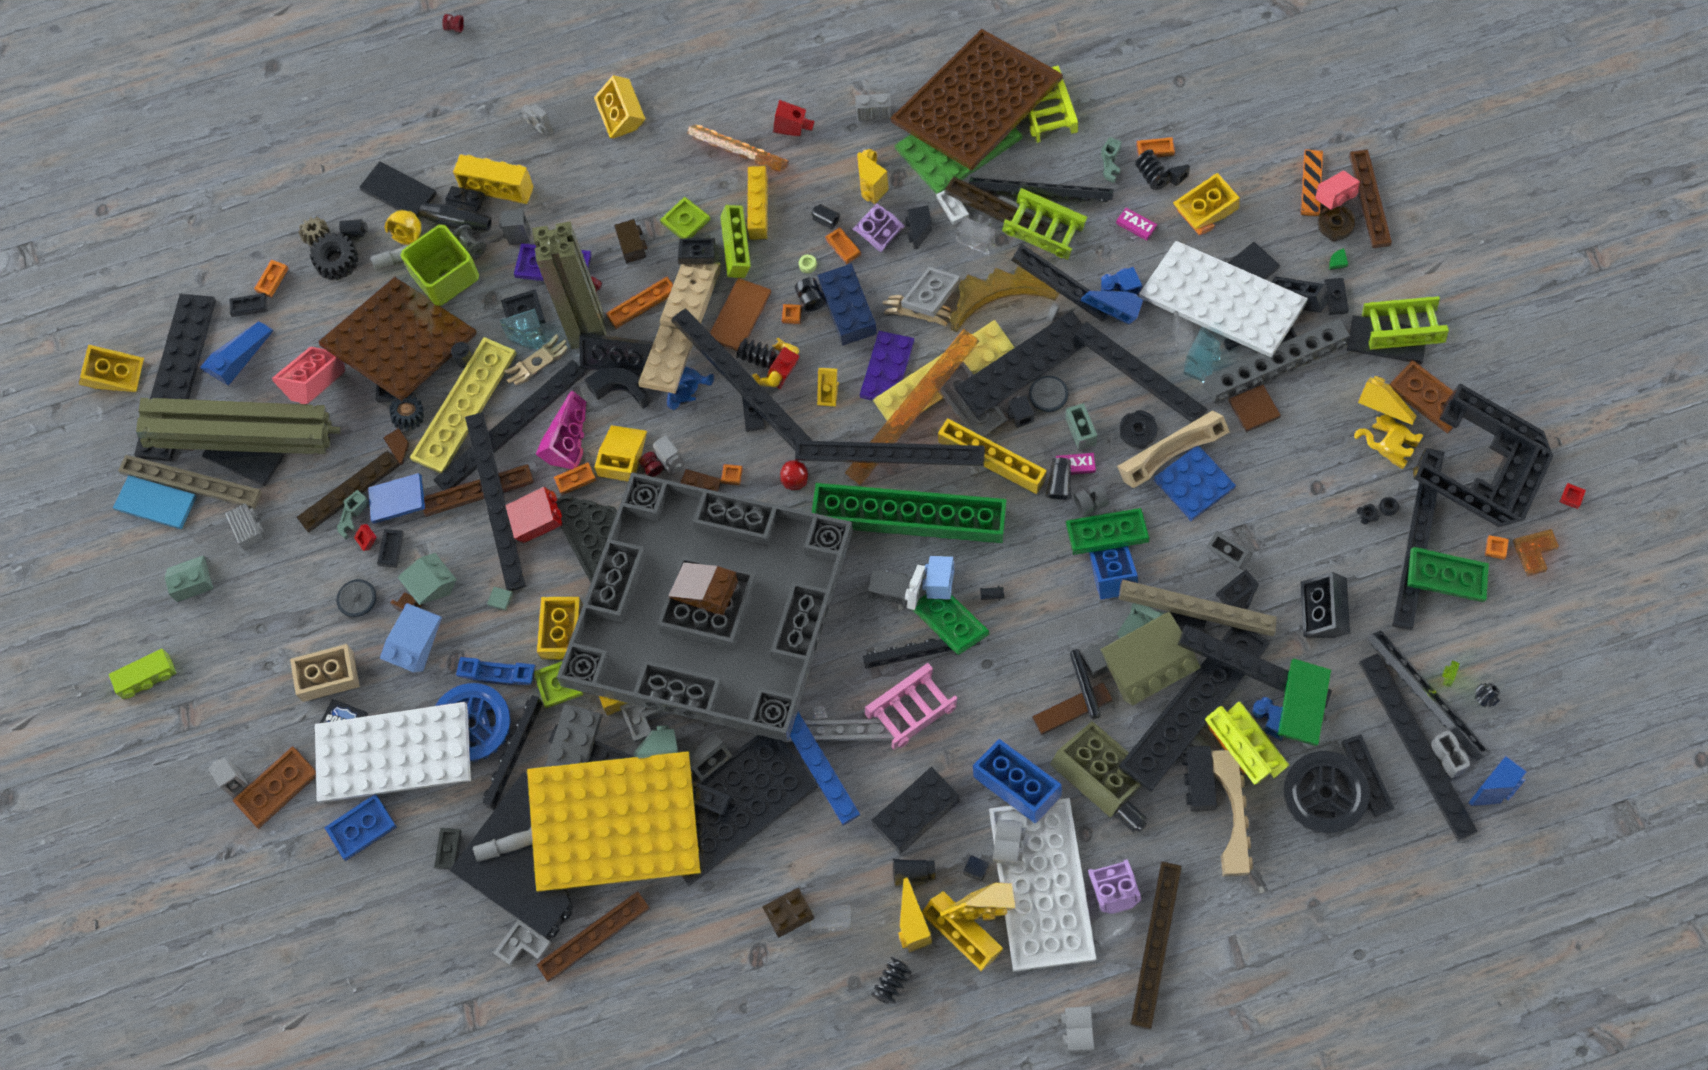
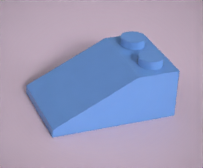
M407 603L385 641L380 659L412 672L423 671L442 617Z

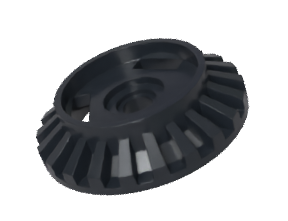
M1316 751L1298 759L1288 771L1283 787L1284 801L1288 811L1293 815L1296 822L1301 823L1304 828L1311 829L1315 833L1331 835L1332 833H1342L1352 828L1363 817L1369 803V785L1363 771L1350 758L1332 751ZM1312 774L1315 777L1305 791L1301 790L1299 787L1306 776ZM1338 777H1341L1347 783L1351 794L1346 795L1337 779ZM1322 788H1329L1332 796L1324 798L1320 790ZM1314 811L1335 813V818H1320L1314 815Z

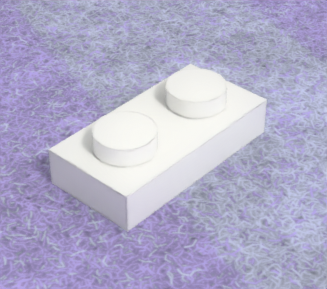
M945 190L936 194L938 202L952 225L969 218V214L961 201L945 194Z

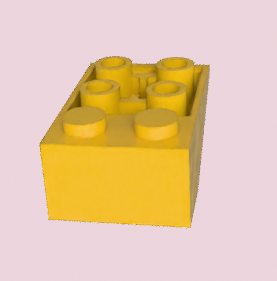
M611 425L597 455L594 468L598 477L629 481L631 473H637L638 461L642 455L647 431Z
M993 883L974 891L940 914L941 916H949L951 920L966 917V920L982 918L983 921L994 920L995 916L1008 914L1007 911L1015 908L1012 883Z

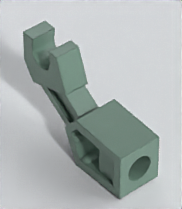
M1109 137L1101 149L1104 166L1103 176L1107 181L1115 183L1116 176L1112 174L1120 175L1121 169L1114 163L1112 164V162H1115L1121 150L1122 142Z
M358 490L344 500L345 506L340 523L337 525L339 534L345 540L349 538L345 533L346 530L356 531L352 517L358 516L369 505L367 498ZM357 503L353 509L350 508L353 504Z

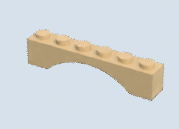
M1211 411L1117 467L1124 483L1135 488L1149 480L1160 466L1174 456L1193 447L1213 442L1230 431L1224 416Z
M1229 750L1213 751L1214 777L1225 789L1233 811L1231 838L1221 855L1223 877L1248 875L1250 870H1253L1252 857H1248L1251 841L1249 836L1246 837V828H1249L1248 816H1244V808L1247 807L1246 796H1242L1241 789L1244 788V776L1240 775L1239 768L1241 766Z

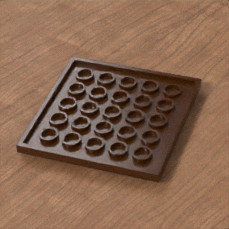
M394 277L320 339L319 346L403 401L453 356L451 349L454 344L458 342L467 344L477 333L476 329L441 306L434 305L430 299Z

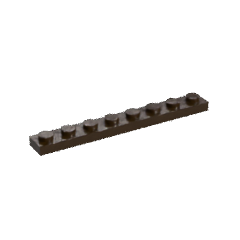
M1161 861L1130 1026L1148 1030L1152 1029L1182 868L1181 865Z

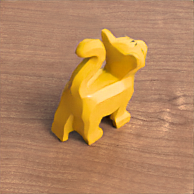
M1387 414L1376 417L1377 422L1372 425V428L1388 433L1380 443L1374 441L1373 434L1366 428H1360L1355 432V439L1365 435L1367 444L1372 449L1377 450L1392 464L1401 469L1408 462L1404 457H1411L1414 452L1412 448H1403L1402 444L1405 443L1416 448L1423 437L1420 433L1417 435L1412 434L1406 426L1397 423L1393 417Z

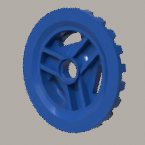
M468 683L459 685L446 692L435 706L461 702L467 703L468 719L474 718L476 720L475 726L468 728L469 742L476 743L474 747H469L470 761L478 762L479 759H486L493 752L496 753L500 745L505 743V738L510 732V710L504 698L495 689L484 684ZM491 709L494 710L496 725L493 727L490 725L487 711Z

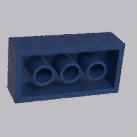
M852 263L818 274V284L842 346L876 335V323Z

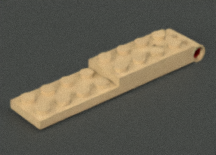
M720 263L681 264L660 318V327L641 374L639 387L676 393L693 344L671 322V319L686 308L700 323L702 322L716 281L720 275Z

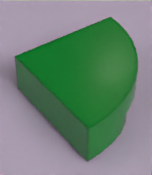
M1344 248L1337 250L1332 255L1329 262V270L1348 267Z

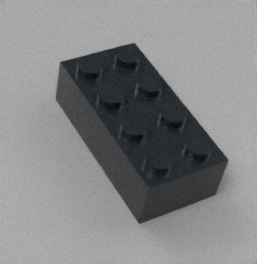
M931 766L872 819V825L895 851L901 855L960 802L959 794Z

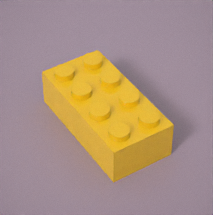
M460 154L453 170L460 188L485 192V196L528 204L534 188L527 168L522 165H512L504 161L497 162L488 158L482 159L472 155Z

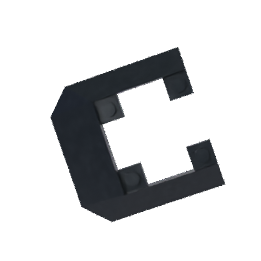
M1460 383L1443 405L1444 409L1439 420L1456 429L1460 425L1462 418H1465L1494 435L1489 448L1504 456L1491 484L1477 477L1474 479L1471 487L1468 488L1438 471L1443 457L1426 448L1416 467L1413 468V479L1497 527L1524 521L1553 459V453L1545 432Z

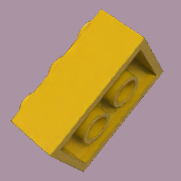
M613 75L594 97L609 137L612 139L636 131L646 120L628 78Z

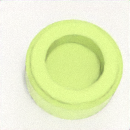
M808 254L802 256L799 259L800 270L803 273L814 272L817 268L816 258Z

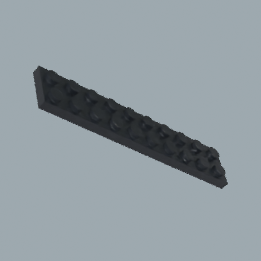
M191 294L179 295L150 399L189 400L215 307V297ZM141 438L138 439L134 453L135 457L172 461L175 449L145 448L140 442Z
M1231 627L1221 640L1259 658L1270 645L1267 640L1257 633ZM1206 658L1200 665L1201 668L1195 671L1121 762L1119 769L1152 792L1183 754L1186 747L1191 744L1207 724L1205 719L1224 703L1244 678V674Z

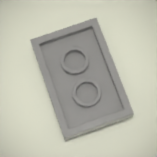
M928 267L901 301L902 307L934 317L960 284V276Z

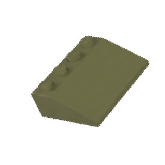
M1170 612L1161 615L1100 649L1123 700L1132 706L1201 668L1193 651L1177 645L1182 631Z
M1093 721L1056 752L1050 763L1056 771L1110 818L1142 787L1141 784L1119 769V765L1129 752Z

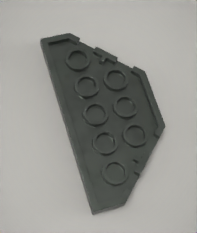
M564 494L557 498L556 501L557 507L562 514V526L560 527L591 583L617 510L613 506H604L597 504V502L585 499L580 500Z

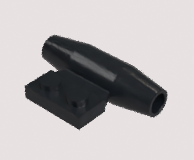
M451 186L445 198L446 204L423 203L420 208V216L440 225L453 228L469 225L472 231H489L492 225L491 217L477 212L486 198L485 192Z

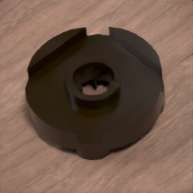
M1345 206L1335 207L1332 210L1325 207L1319 215L1317 226L1319 231L1330 241L1341 240L1352 233L1355 226V216ZM1332 220H1335V221H1338V220H1339V221H1340L1339 225L1333 224V221H1332Z

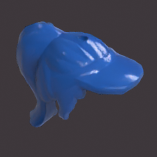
M685 366L676 393L668 392V408L674 411L681 402L695 401L696 397H691V395L697 391L698 384L712 385L715 379L714 374L702 376L697 370Z

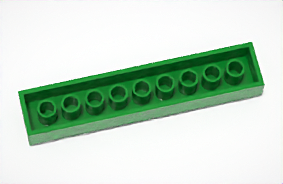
M816 483L812 513L852 522L853 530L1003 543L1007 499Z

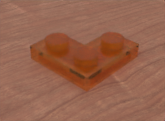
M1552 529L1513 540L1514 547L1527 577L1546 572L1548 568L1541 553L1556 550L1559 547Z

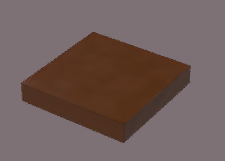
M1264 385L1229 399V403L1245 432L1281 417Z

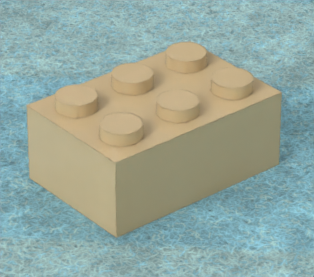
M348 644L290 659L295 692L303 702L360 687L354 651Z

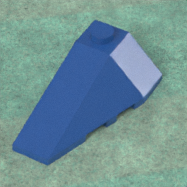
M258 321L214 351L201 365L200 369L229 386L271 335L273 329Z

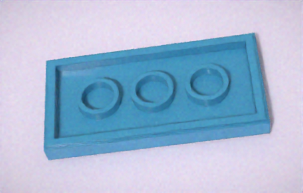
M128 475L113 509L182 530L197 496Z

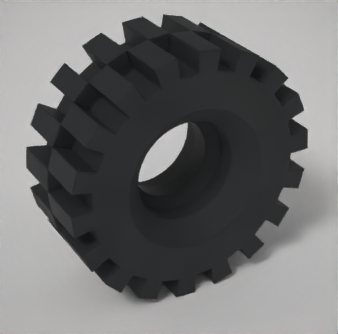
M336 232L332 233V236H329L327 233L323 239L319 237V242L313 243L315 248L310 249L312 253L310 254V259L316 271L323 278L326 279L328 277L329 280H333V277L336 280H340V276L347 277L346 273L349 272L351 274L353 272L352 267L356 268V262L359 261L358 252L352 241L341 233L338 236ZM341 253L338 260L328 261L331 255Z

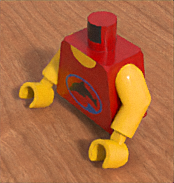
M777 338L778 343L772 346L780 353L771 365L767 376L760 378L755 373L752 377L760 386L781 389L799 362L800 356L798 355L799 349L796 346L785 343L780 338Z

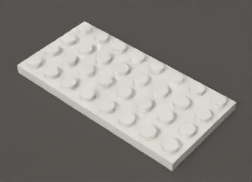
M1178 241L1174 242L1139 293V298L1269 357L1273 356L1308 300L1304 296Z
M465 702L315 724L317 802L322 803L471 781L467 703Z
M1070 798L1059 799L1036 824L1012 806L990 808L989 814L994 845L998 819L1022 822V828H1026L1025 838L1020 840L1019 848H1023L1022 861L1018 860L1017 866L997 863L1000 883H1012L1015 908L1007 911L1008 914L1005 915L1013 972L1096 961Z

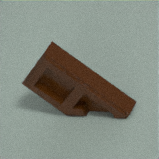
M398 428L383 437L399 464L403 465L409 443Z

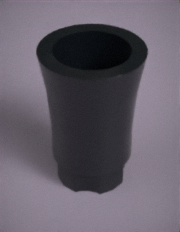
M1068 458L1052 459L1045 497L1055 500L1072 499V468L1070 467L1071 460Z
M893 858L894 887L902 886L903 880L907 877L910 884L936 879L934 860H903Z

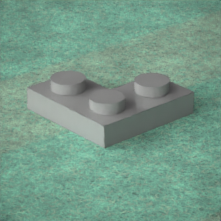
M526 104L521 108L524 115L523 119L529 125L533 124L539 133H544L548 137L554 133L547 113L539 106L534 104L529 107Z
M630 703L620 706L635 743L644 740L651 732L646 718L662 712Z
M518 919L494 951V954L511 966L523 949L540 960L552 943Z

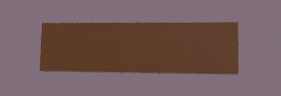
M1104 683L1092 687L1098 707L1112 702L1113 699ZM1080 693L1032 716V719L1040 734L1043 735L1087 714L1088 709L1083 694Z

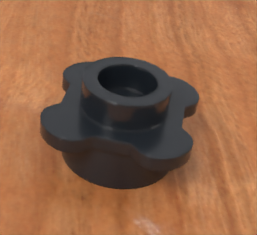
M1373 504L1357 508L1356 512L1360 515V522L1367 525L1368 522H1377L1379 520V515Z

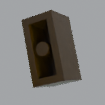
M635 219L615 224L614 227L625 262L629 263L646 258L645 250H648L645 239L641 240L640 238L643 232L641 226L636 225Z

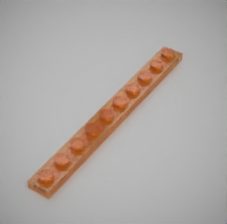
M963 329L870 443H896L979 343V340ZM853 462L845 471V474L858 485H861L878 463Z

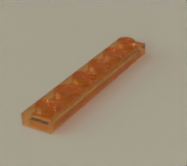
M697 124L688 127L687 134L692 135L696 140L707 141L711 146H720L726 152H735L741 158L755 160L756 164L768 165L774 171H781L788 167L789 161Z

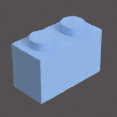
M930 556L929 564L925 565L926 579H923L922 588L926 591L927 598L950 599L955 571L953 557Z

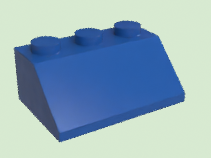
M1505 756L1468 804L1471 806L1501 804L1504 799L1509 801L1524 783L1525 779L1522 777L1526 771Z

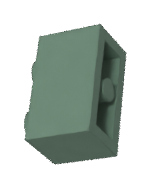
M1084 403L1067 408L1065 419L1078 451L1095 446L1097 434Z

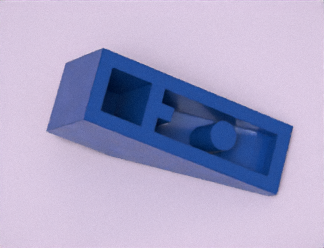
M1089 291L1081 298V301L1127 324H1131L1138 317L1143 299L1129 292Z

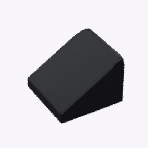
M1182 165L1169 168L1167 177L1171 178L1170 182L1178 186L1189 177L1190 166Z
M971 855L964 867L963 874L982 882L990 863Z

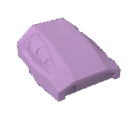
M877 203L852 230L859 233L875 249L882 252L905 226L892 213Z
M1127 859L1123 860L1124 862L1093 871L1092 869L1088 870L1102 912L1110 914L1133 908L1141 901L1134 874Z

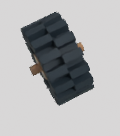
M408 395V398H405L403 401L396 398V402L394 400L391 402L392 405L389 407L390 419L396 428L399 426V429L403 430L404 427L405 431H409L410 427L414 430L415 425L419 427L420 423H423V404H421L420 400L417 401L416 397L412 399Z

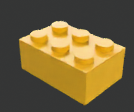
M541 597L537 653L541 660L564 659L583 607L580 597Z

